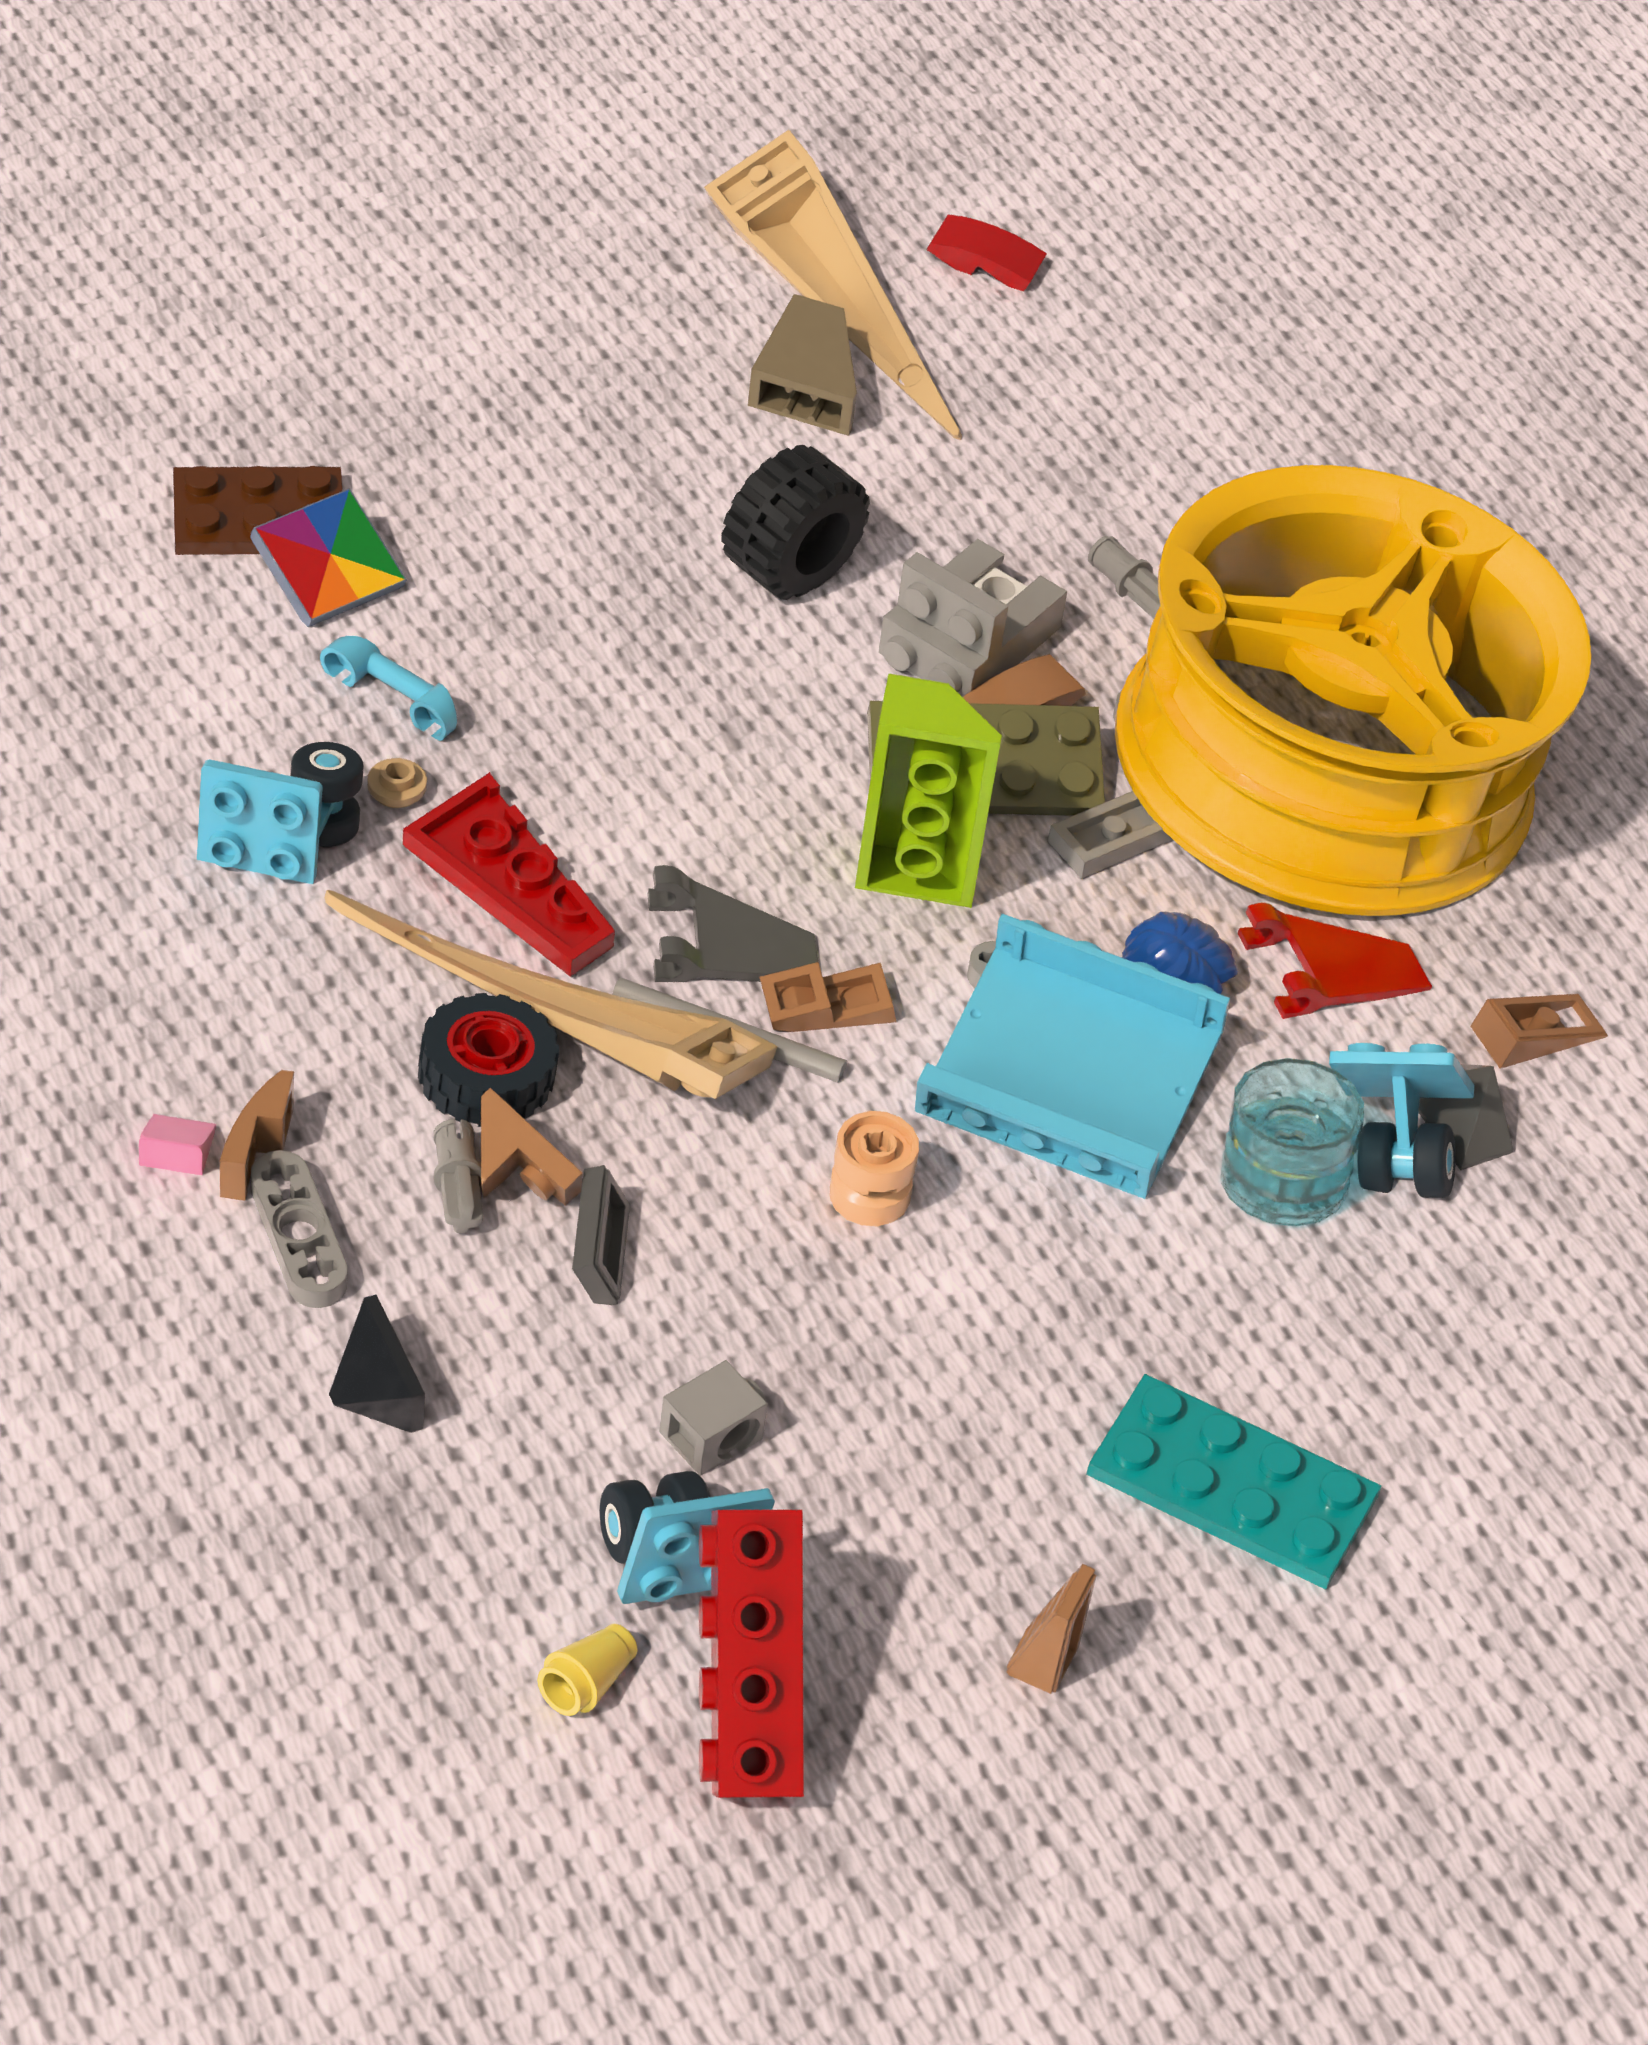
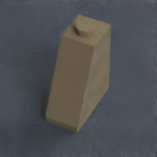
M794 294L751 369L748 406L849 436L853 426L857 390L844 308Z

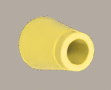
M610 1624L605 1629H601L549 1654L544 1661V1668L540 1670L537 1680L539 1690L545 1701L555 1711L566 1716L575 1715L579 1711L582 1713L590 1712L628 1666L629 1662L636 1657L638 1649L634 1637L623 1626Z

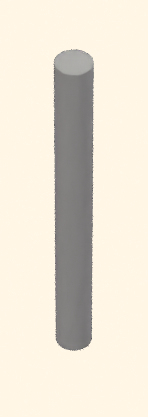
M621 977L616 982L612 995L658 1006L727 1019L777 1045L778 1047L773 1059L837 1083L847 1066V1060Z

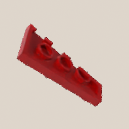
M490 772L403 828V846L568 976H573L614 947L615 930L578 883L575 880L566 879L557 867L558 858L546 843L540 845L527 829L528 820L516 805L509 806L500 795V785Z

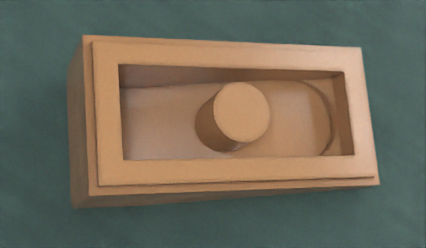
M1579 994L1487 999L1470 1026L1500 1069L1608 1037L1606 1031ZM1573 1007L1586 1026L1565 1028L1556 1011Z

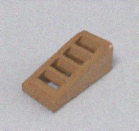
M1082 1564L1030 1623L1007 1664L1006 1672L1008 1675L1050 1694L1052 1691L1056 1693L1080 1645L1097 1576L1094 1574V1568Z

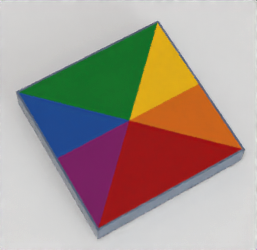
M350 488L256 526L250 535L252 542L297 615L307 627H311L404 587L407 581Z

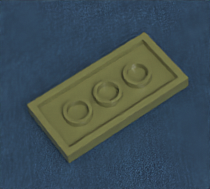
M870 701L867 711L870 780L883 701ZM969 703L1002 735L988 814L1074 816L1105 803L1099 707Z

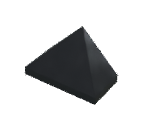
M377 1295L365 1297L339 1364L329 1396L334 1406L413 1433L423 1429L425 1392Z

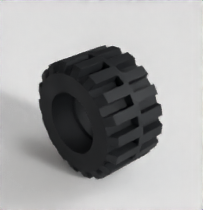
M796 445L792 450L786 448L779 451L774 458L770 457L763 462L759 469L747 478L740 491L736 493L731 502L732 506L726 513L723 522L726 525L721 533V542L725 544L723 551L733 563L774 596L783 600H788L794 595L800 597L820 587L828 579H831L853 554V550L860 542L864 533L863 529L868 522L870 513L867 511L870 505L869 496L866 494V489L862 484L814 447L810 446L808 448L805 445Z

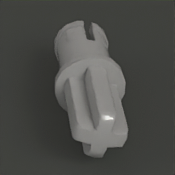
M1104 536L1100 538L1089 551V563L1115 584L1116 592L1120 597L1128 595L1154 619L1160 607V600L1158 595V578L1153 574V567L1147 560H1137L1115 537L1110 536L1109 538Z
M449 1119L437 1125L433 1133L438 1158V1165L434 1170L433 1179L437 1189L442 1192L445 1222L453 1225L456 1233H466L469 1228L479 1227L483 1221L480 1195L481 1163L476 1160L474 1129L472 1125L466 1120L461 1119L459 1125L461 1139H458L455 1119Z

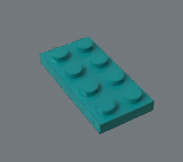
M1147 1374L1143 1375L1092 1457L1086 1475L1325 1590L1376 1502L1382 1486Z

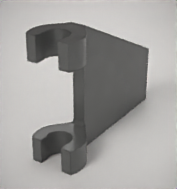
M668 865L654 867V889L649 888L647 893L649 911H681L692 907L696 940L695 948L687 940L680 937L664 936L660 938V959H655L653 963L655 982H688L699 977L760 982L759 977L818 962L814 933L700 884L676 867Z

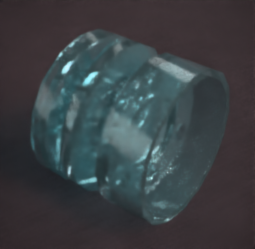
M1285 1058L1267 1061L1245 1072L1234 1089L1229 1116V1131L1226 1134L1225 1150L1221 1159L1220 1182L1228 1198L1246 1214L1270 1224L1287 1226L1307 1225L1321 1222L1338 1212L1348 1196L1350 1177L1354 1169V1155L1358 1150L1364 1122V1102L1355 1085L1338 1071L1309 1060Z

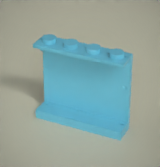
M1001 914L998 920L996 947L937 1065L934 1066L926 1063L917 1081L915 1112L1146 1199L1224 1032L1230 998L1216 993L1206 985L1189 983L1159 972L1150 964L1132 962L1102 951L1101 948L1093 943L1075 941L1048 931L1034 921L1019 920Z

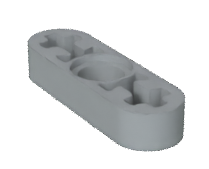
M278 1150L265 1153L254 1162L251 1168V1193L291 1296L304 1306L312 1308L331 1306L337 1303L346 1292L347 1264L308 1165L299 1155L289 1151ZM281 1174L285 1181H290L291 1199L282 1202V1194L278 1183L275 1180H270V1176ZM301 1221L312 1225L316 1232L309 1238L297 1240L285 1236L281 1229L288 1223ZM316 1255L318 1270L323 1277H328V1282L317 1284L313 1277H307V1258Z

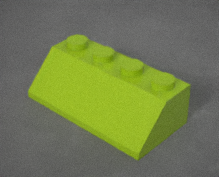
M888 673L878 725L855 888L972 908L1002 735L949 683Z

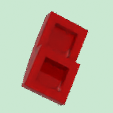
M950 214L946 216L926 248L927 251L957 271L972 275L979 266L1006 286L1023 292L1032 281L1047 255L1046 252L1032 243L1002 228L976 219Z

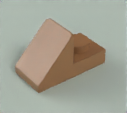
M489 1088L481 1096V1186L483 1198L521 1166L523 1168L519 1173L521 1179L537 1196L547 1201L553 1195L566 1206L581 1193L583 1173L497 1093Z

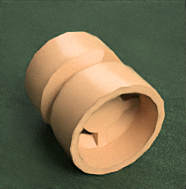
M867 1111L855 1114L845 1121L837 1135L834 1166L830 1181V1200L835 1210L847 1220L865 1226H881L893 1223L904 1215L908 1208L919 1153V1138L913 1127L901 1117L888 1112Z

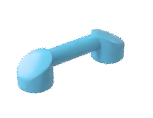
M343 636L333 641L321 651L320 661L325 673L336 677L344 669L351 672L342 681L345 685L352 687L369 673L414 700L415 702L410 707V717L414 726L424 732L433 723L440 725L441 728L431 735L438 741H442L456 729V709L451 695L444 685L438 683L434 686L383 656L377 646L369 640L358 636Z

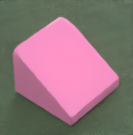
M153 1114L141 1132L139 1139V1165L203 1175L215 1134L216 1124Z

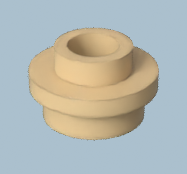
M391 758L378 762L370 769L367 786L372 797L381 804L392 808H403L412 805L423 797L427 788V776L424 770L415 762L402 758Z

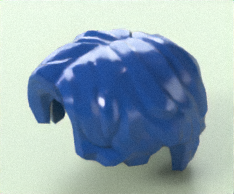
M1159 912L1155 916L1144 920L1131 931V934L1125 941V949L1122 952V958L1150 964L1159 972L1189 983L1206 985L1218 994H1221L1223 991L1222 983L1238 975V968L1235 958L1232 956V950L1219 938L1218 932L1211 925L1203 923L1197 918H1191L1184 913Z

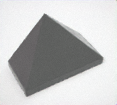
M1461 1064L1474 1084L1473 1098H1420L1419 1114L1425 1123H1445L1452 1128L1455 1139L1456 1165L1460 1170L1513 1152L1494 1066Z

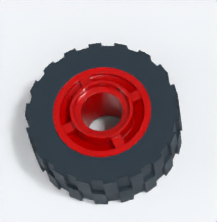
M475 993V996L464 997L463 995L454 998L453 1002L447 1005L442 1004L438 1007L433 1017L429 1016L425 1023L424 1033L422 1032L418 1081L419 1084H423V1094L428 1101L432 1100L436 1104V1109L444 1115L448 1113L455 1117L456 1121L461 1122L462 1119L469 1123L478 1124V1127H481V1096L491 1088L520 1116L526 1119L534 1114V1110L537 1107L542 1108L548 1100L549 1091L552 1092L559 1058V1045L556 1044L557 1033L554 1027L551 1028L548 1025V1019L541 1012L537 1013L531 1009V1005L522 1000L518 1002L510 999V996L501 994L491 996L487 995V993Z

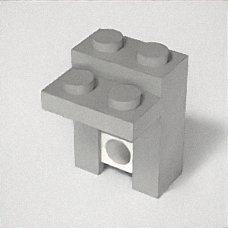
M976 539L944 567L916 552L903 563L897 606L883 616L878 653L884 656L888 664L899 671L907 670L921 679L949 683L963 697L987 680L1018 665L1061 628L1068 591L1041 575L1028 586L997 569L1003 563L1004 554L979 539Z

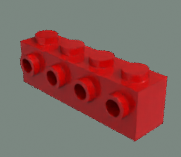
M803 1510L711 1511V1525H700L699 1564L700 1567H711V1596H700L699 1600L700 1638L711 1639V1667H700L699 1705L700 1710H711L712 1739H700L699 1743L700 1782H712V1795L718 1798L804 1797Z

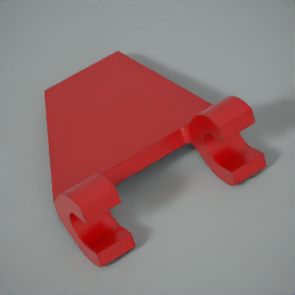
M1268 903L1249 905L1245 913L1253 927H1244L1238 930V935L1246 950L1275 945L1287 939L1304 971L1287 973L1283 977L1282 982L1289 995L1276 996L1274 999V1004L1282 1019L1311 1014L1325 1006L1383 1000L1428 991L1432 988L1430 981L1407 943L1285 914Z

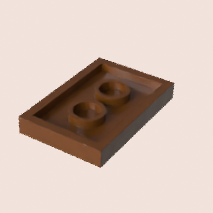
M173 467L175 555L260 554L250 538L253 528L342 492L341 467Z

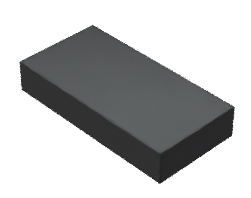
M605 1165L587 1168L583 1171L572 1270L594 1304L616 1305L621 1293L630 1204Z

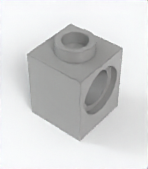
M725 1360L663 1396L659 1432L701 1476L733 1457L729 1453L733 1449L737 1448L742 1452L763 1439L768 1403L759 1386L750 1378H743Z

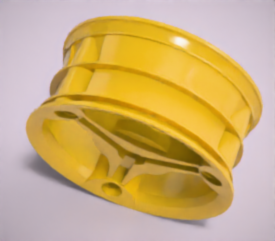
M1300 465L1255 472L1213 489L1186 510L1172 528L1164 545L1158 569L1160 607L1150 628L1146 654L1139 659L1128 675L1120 694L1115 715V740L1123 772L1134 794L1152 819L1184 850L1230 880L1269 897L1314 910L1361 916L1417 913L1443 907L1469 897L1495 880L1517 856L1527 837L1534 813V782L1545 764L1551 746V738L1573 715L1581 701L1590 674L1591 646L1585 618L1573 593L1552 564L1515 530L1470 502L1410 478L1358 467ZM1213 659L1239 662L1292 675L1305 688L1321 698L1347 709L1366 712L1378 719L1416 755L1389 753L1341 743L1293 724L1246 694L1230 680ZM1449 676L1469 692L1491 717L1472 718L1445 681L1446 677Z

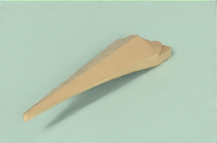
M787 130L704 187L710 200L731 225L735 233L802 296L844 308L849 340L953 438L961 440L962 434L881 287L818 167L790 130Z
M326 890L324 897L326 904L340 914L494 996L501 994L510 996V999L518 1002L522 1000L531 1005V1009L537 1013L541 1012L548 1019L547 1023L673 1091H676L682 1084L692 1094L717 1099L767 1070L772 1064L778 1046L727 1019L632 1000L520 968L429 934L335 891ZM418 934L426 936L431 940V942L418 936Z

